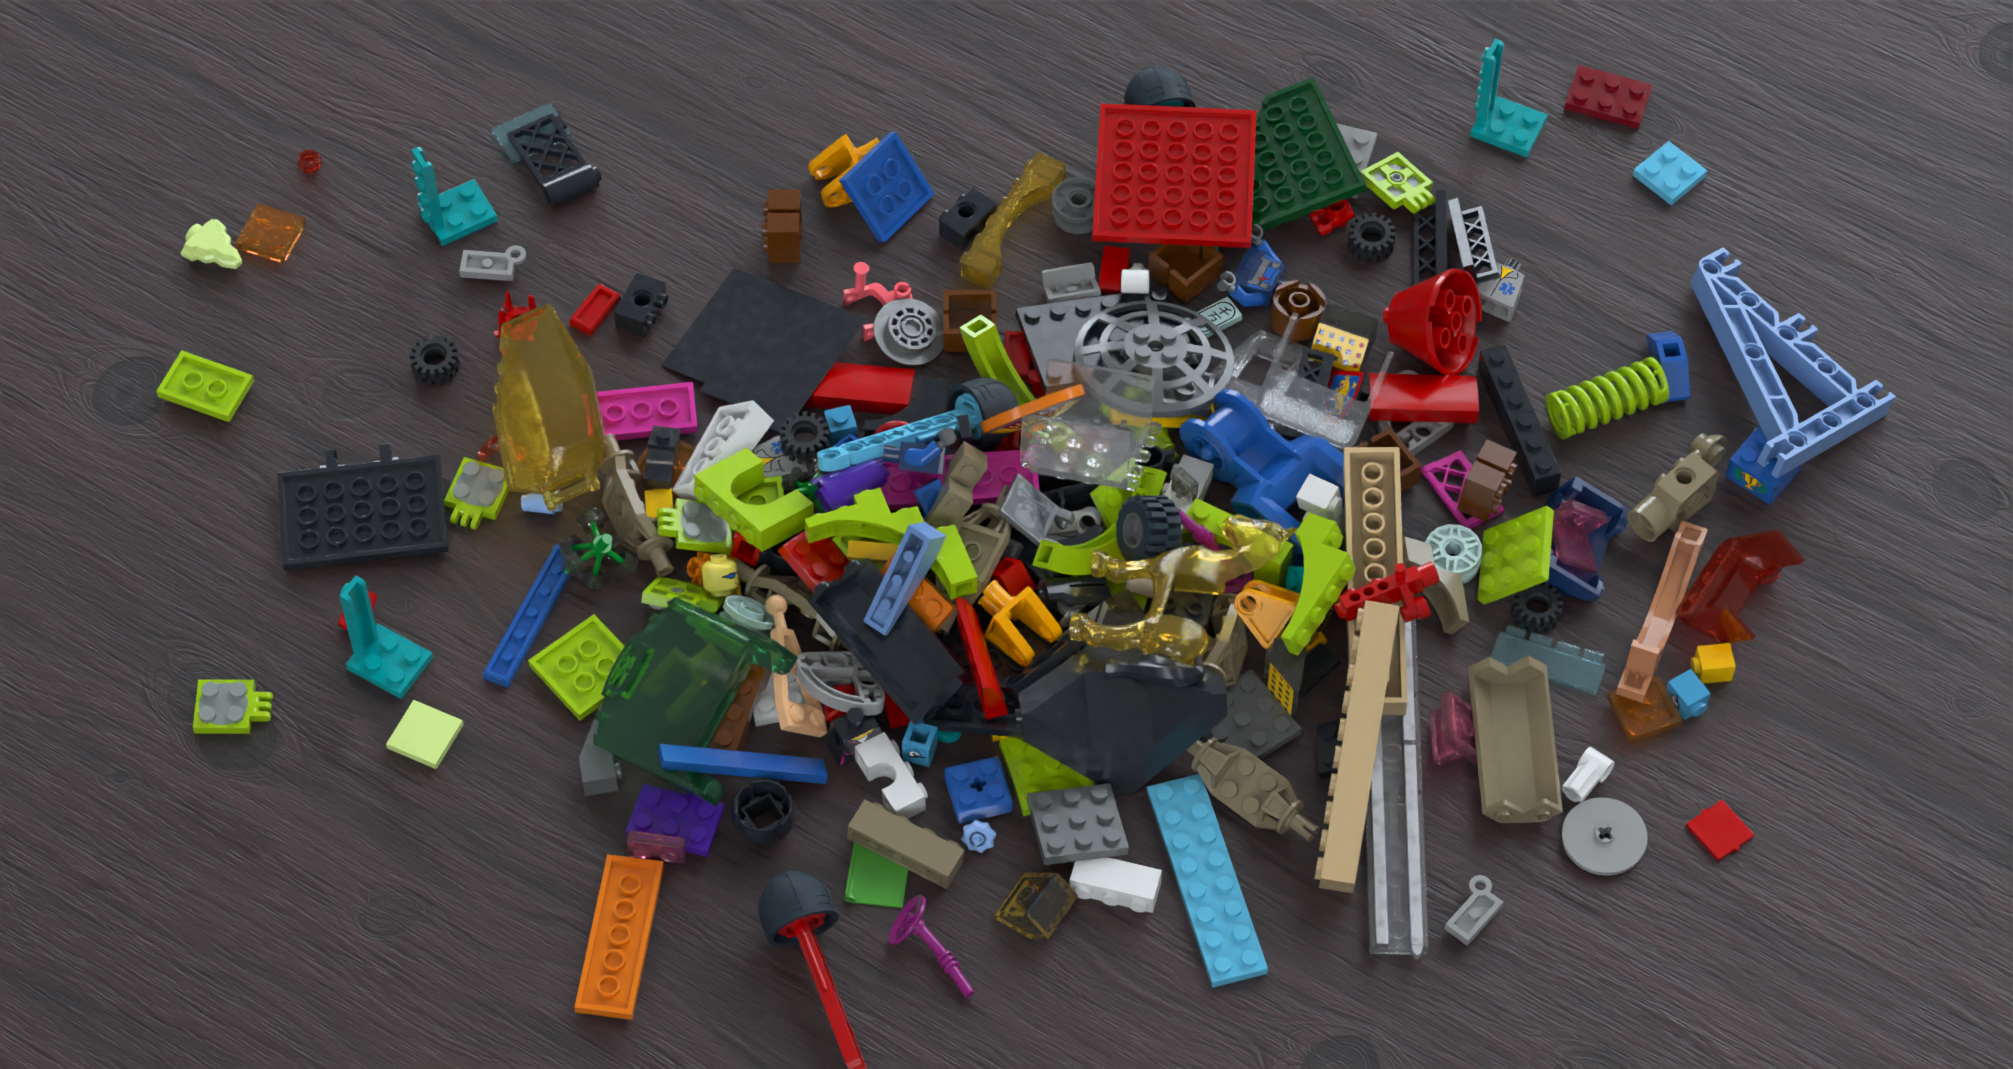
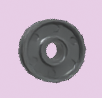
M1084 177L1069 178L1062 181L1054 189L1052 194L1053 220L1065 232L1087 234L1093 231L1096 185L1094 180Z

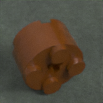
M1298 280L1287 281L1279 285L1272 299L1269 318L1272 329L1278 335L1284 337V340L1290 344L1313 338L1318 324L1323 322L1325 311L1324 293L1314 284L1308 283L1307 286L1300 284Z

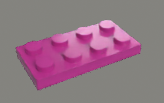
M693 382L586 393L591 443H598L599 439L606 434H614L616 441L650 437L653 425L680 429V434L698 432Z

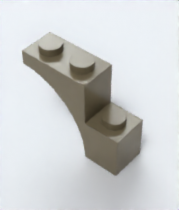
M965 441L949 462L944 484L924 522L935 529L941 526L958 525L973 504V488L987 470V454Z
M1408 537L1402 538L1403 564L1406 566V569L1412 566L1418 567L1428 562L1434 564L1430 543ZM1436 568L1440 582L1424 588L1423 594L1429 599L1438 613L1443 631L1453 635L1469 622L1462 576L1458 573Z

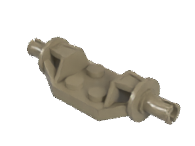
M606 434L599 439V444L606 456L599 463V469L602 474L606 475L602 503L620 544L635 552L639 559L651 560L657 576H667L674 570L666 554L672 548L673 541L671 537L658 534V518L647 516L645 505L638 497L636 484L641 473L635 463L634 453L630 450H620L615 435Z
M1007 485L1002 487L995 504L983 503L979 510L963 517L956 526L978 576L977 592L961 597L970 603L971 606L986 588L1010 540L1013 525L997 513L1007 494ZM986 518L991 520L987 527L979 525ZM935 574L936 587L956 606V599H950L944 585ZM957 609L939 628L938 633L941 634L944 631L943 635L949 634V630L957 616Z
M740 559L735 560L738 568V579L747 584L744 592L746 597L755 598L765 605L766 600L770 596H783L787 604H794L801 608V614L810 619H817L812 637L829 646L830 652L841 651L843 648L849 650L808 603V600L814 593L802 579L795 576L770 575L771 568L766 564L754 570ZM762 588L769 589L768 594L761 591Z
M1223 593L1215 599L1211 615L1214 633L1217 634L1215 645L1198 652V655L1202 656L1205 670L1223 676L1225 687L1237 683L1249 648L1244 621L1234 608V600L1238 595L1234 593ZM1242 601V606H1243L1245 609L1248 610V608L1245 606V604H1244L1243 601Z
M1213 737L1206 743L1197 740L1186 750L1194 756L1191 765L1192 770L1200 774L1209 792L1256 828L1276 830L1279 834H1284L1291 828L1308 842H1311L1315 837L1306 831L1307 828L1316 835L1318 834L1320 827L1301 815L1304 802L1298 799L1291 782L1245 748L1220 743L1216 737ZM1271 815V816L1277 818V819L1279 820V822L1276 821V820H1274V819H1272V818H1270V817H1268V816Z

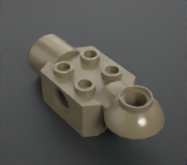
M1704 433L1698 435L1688 449L1690 454L1685 459L1683 457L1678 459L1667 475L1664 473L1656 480L1653 491L1628 512L1627 519L1629 525L1639 537L1653 542L1668 528L1675 533L1679 529L1681 521L1687 522L1711 500L1720 474L1713 467L1717 465L1725 453L1726 437L1717 434L1707 436Z

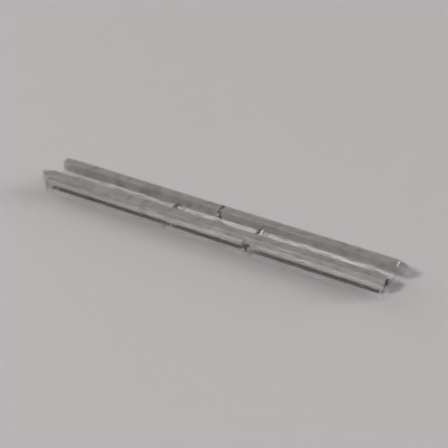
M1416 619L1405 623L1406 715H1385L1381 718L1365 828L1369 954H1412L1415 959H1419L1421 955H1427L1428 924L1423 800H1421L1422 768Z

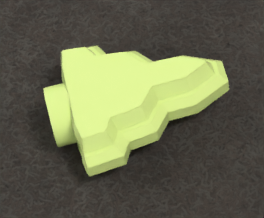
M211 219L203 226L195 224L188 230L186 234L187 242L181 251L183 257L191 261L198 259L204 263L215 262L222 267L237 269L242 264L237 249L231 246L230 236L225 233L226 227L217 219Z

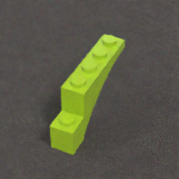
M1310 512L1295 532L1304 555L1302 590L1292 618L1281 635L1288 651L1295 655H1299L1302 649L1308 645L1311 636L1324 621L1327 612L1333 603L1339 599L1341 591L1347 582L1353 578L1356 571L1349 553L1338 549L1344 537L1337 523Z

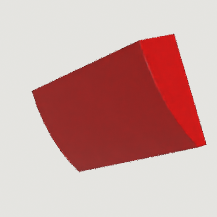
M835 362L803 407L834 409L850 405L852 411L895 415L911 403L915 369Z
M1369 373V421L1477 423L1479 401L1476 376Z
M961 597L955 598L958 630L972 676L976 680L975 686L985 718L991 719L1008 714L978 615L971 604Z

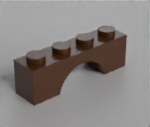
M744 646L708 748L744 751L754 706L762 691L766 690L773 671L772 655L770 653Z

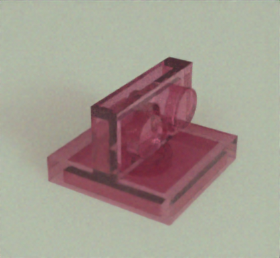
M1451 691L1442 693V708L1430 712L1433 759L1441 765L1464 756L1474 764H1477L1472 706Z

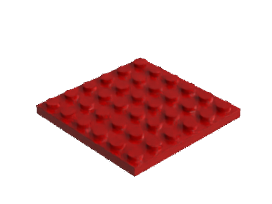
M1100 103L1092 241L1251 248L1257 110Z

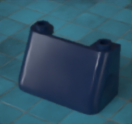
M1575 476L1554 490L1544 506L1554 510L1549 578L1545 582L1550 583L1549 589L1555 586L1559 593L1590 602L1600 598L1604 592V580L1597 574L1610 538L1616 533H1622L1627 525L1626 517L1629 508Z

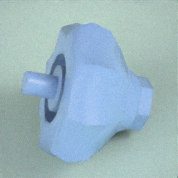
M975 820L963 827L964 834L961 840L967 845L969 850L983 853L986 849L994 847L993 840L996 832L991 829L989 823Z

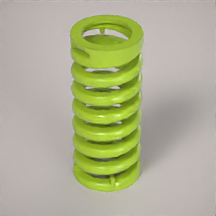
M1648 357L1643 361L1632 363L1629 367L1623 366L1617 372H1607L1604 377L1596 376L1591 381L1585 380L1581 382L1578 386H1569L1566 391L1558 390L1546 395L1545 409L1554 432L1560 439L1564 440L1576 433H1583L1585 425L1589 429H1594L1597 427L1598 421L1604 425L1609 423L1611 416L1618 420L1623 417L1624 412L1628 415L1634 414L1636 407L1640 410L1647 409L1649 402L1656 406L1668 401L1669 386L1665 373L1658 361L1653 357ZM1650 366L1655 370L1653 373L1649 369ZM1655 375H1657L1658 378H1659V381H1660V384H1661L1660 387H1659L1658 382H1657V380H1656V378H1655Z

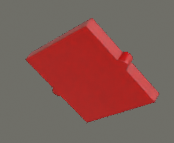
M1720 800L1707 810L1702 809L1701 814L1686 823V827L1717 861H1720L1733 851L1738 852L1740 846L1754 838L1753 832L1723 800Z

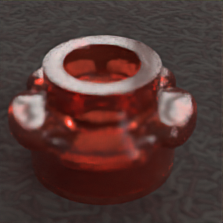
M312 149L302 151L297 161L298 168L308 174L318 171L323 165L322 157L317 151Z

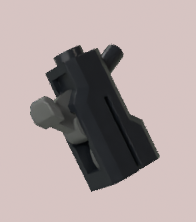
M1035 567L1032 570V573L1039 580L1038 585L1033 589L1034 593L1048 611H1057L1063 615L1059 622L1062 627H1069L1076 615L1088 614L1098 605L1097 614H1100L1104 601L1108 608L1112 603V594L1109 586H1105L1107 580L1102 571L1078 575L1077 577L1051 578L1044 569Z

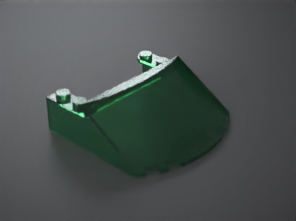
M674 597L667 602L668 607L658 615L653 613L648 618L650 623L640 634L634 633L615 661L601 693L604 696L601 711H596L595 720L598 721L597 734H593V744L677 790L688 793L716 807L723 794L722 784L716 779L700 772L662 769L657 752L659 744L707 748L753 664L778 675H786L793 668L798 657L767 636Z

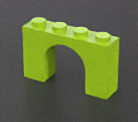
M748 448L694 475V494L700 502H704L712 509L716 516H720L729 524L731 529L739 532L749 544H753L761 552L804 530L805 519L814 515V504L797 489L774 502L764 505H750L736 499L742 493L764 482L763 461Z
M1196 498L1186 514L1199 526L1203 525L1213 533L1217 543L1227 545L1246 557L1254 569V580H1261L1285 588L1287 569L1292 564L1293 544L1239 518L1230 520V518L1234 517L1233 515ZM1182 526L1181 544L1188 542L1198 543L1192 538V533Z

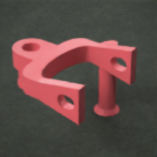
M858 262L853 268L856 272L855 288L843 290L842 303L844 306H847L870 295L877 298L884 306L897 299H912L911 287L906 282H899L895 285L893 291L888 292L879 283L865 285L869 266L864 262ZM874 323L863 325L862 339L865 342L875 337Z

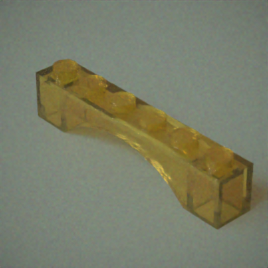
M1037 152L1033 160L1029 159L1027 161L1022 176L1014 180L1008 196L1002 197L997 212L989 216L983 232L975 236L972 248L969 252L965 251L960 260L962 278L988 290L992 287L1002 272L1000 247L1008 227L1027 208L1052 198L1054 189L1065 180V163L1040 152Z

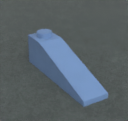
M926 522L908 526L863 622L885 636L889 634L934 563L946 535Z

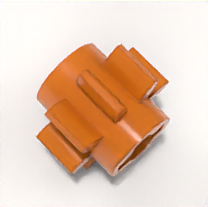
M697 552V557H692L689 560L687 573L692 577V583L703 585L701 568L705 562L710 561V556L713 554Z

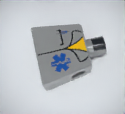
M1508 258L1504 265L1496 262L1500 278L1476 285L1479 290L1482 311L1511 322L1523 289L1525 276L1518 272L1521 268L1520 263L1513 258ZM1485 267L1480 273L1491 271L1492 269Z
M780 435L753 449V453L763 461L764 478L782 476L783 490L798 488L792 483L793 479L801 483L809 482L808 470L804 460L802 464H798L797 458L791 461L789 460V455L785 456L783 454Z

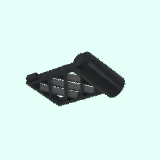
M553 113L507 133L508 140L542 189L545 199L551 208L600 187L599 181L602 180L598 168L586 163L564 129H567V125L561 116L555 117ZM550 123L554 127L552 134L540 131L541 127ZM523 135L531 136L529 144L518 142L516 138ZM537 138L549 140L546 147L534 144ZM554 141L565 143L564 150L552 149ZM531 151L542 153L541 160L529 159ZM548 155L561 157L558 165L547 163ZM566 158L578 162L577 165L572 167L563 166ZM542 169L555 171L552 176L543 179L540 175Z

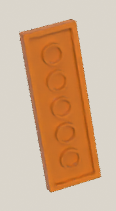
M607 854L576 997L575 1013L633 1020L664 870L663 861Z

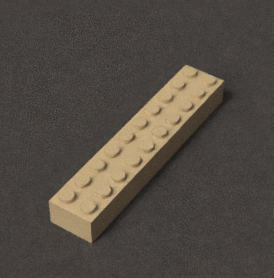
M1399 447L1344 448L1345 552L1349 553L1356 567L1353 578L1346 584V591L1366 586L1373 579H1383L1395 574V565L1403 563ZM1401 601L1392 604L1399 607L1403 606ZM1400 611L1398 612L1382 716L1406 715L1405 622L1401 617ZM1357 618L1347 622L1348 669L1350 663L1356 662V659L1350 657L1354 635L1360 636V632L1355 631Z
M1366 600L1364 609L1358 608L1355 631L1360 632V636L1354 635L1350 657L1356 659V662L1349 664L1346 686H1351V691L1345 690L1342 713L1347 714L1346 719H1340L1337 737L1338 741L1343 742L1342 746L1336 745L1333 768L1338 769V773L1331 774L1328 796L1334 797L1333 802L1327 801L1324 823L1329 824L1328 830H1322L1319 851L1325 853L1324 858L1318 857L1315 879L1320 880L1319 888L1353 893L1399 612L1398 605Z

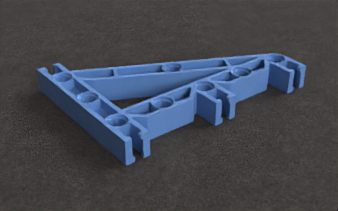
M1723 247L1699 261L1690 283L1768 441L1757 462L1765 467L1769 464L1768 460L1777 458L1778 461L1771 473L1777 479L1886 416L1896 396L1889 392L1886 397L1876 400L1875 397L1878 391L1883 389V385L1877 380L1858 390L1856 388V379L1812 343L1818 331L1814 325H1811L1804 332H1798L1801 324L1806 321L1805 317L1800 313L1783 322H1779L1778 312L1736 277L1742 265L1739 260H1734L1728 266H1722L1725 259L1730 256V253ZM1768 354L1824 402L1828 408L1799 423L1798 414Z

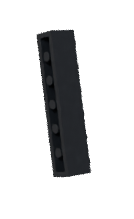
M1506 344L1480 350L1478 371L1511 448L1517 452L1515 457L1532 497L1553 492L1559 488L1561 471Z

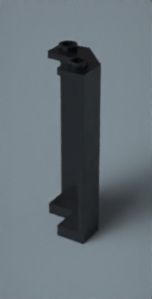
M869 558L854 559L844 567L845 573L838 580L822 581L814 588V595L808 600V603L914 725L928 722L937 715L936 711L947 703L951 705L956 702L976 680L909 603L886 636L863 622L884 575Z

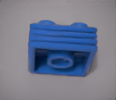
M998 756L945 768V781L959 824L1012 812V798ZM976 788H981L983 791L978 792Z

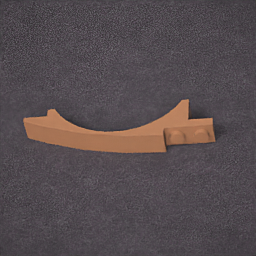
M1681 521L1643 627L1637 639H1633L1626 667L1616 694L1643 703L1675 623L1708 529Z

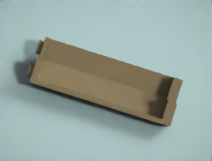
M1527 656L1509 666L1488 657L1468 667L1482 814L1499 823H1530L1548 821L1553 816L1562 813L1547 665Z

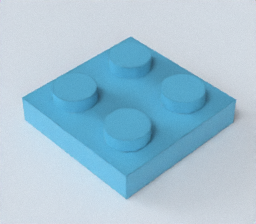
M1670 141L1637 166L1633 172L1635 178L1671 206L1707 175L1705 168Z

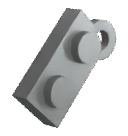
M518 245L509 247L505 253L463 250L459 270L460 277L513 281L514 265H520L525 261L526 251ZM513 253L520 254L517 258L511 257Z
M1484 875L1474 876L1470 880L1469 891L1472 895L1445 924V930L1467 946L1503 907V901L1491 893L1492 883ZM1477 883H1483L1486 888L1484 890H1478L1475 887V885Z

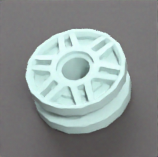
M1448 524L1436 528L1429 534L1425 542L1430 543L1432 546L1436 568L1461 574L1463 584L1476 576L1481 564L1482 545L1478 536L1471 529L1461 525Z
M742 595L727 596L723 605L725 611L720 612L717 619L719 628L726 634L745 643L753 645L769 644L771 641L770 631L775 628L773 616L766 611L765 605L758 600Z

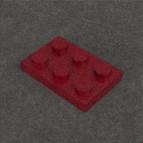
M1578 65L1564 109L1639 129L1653 84Z

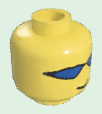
M727 555L710 556V561L702 565L703 587L706 591L711 592L712 596L730 595L739 585L737 563L734 560L727 559Z

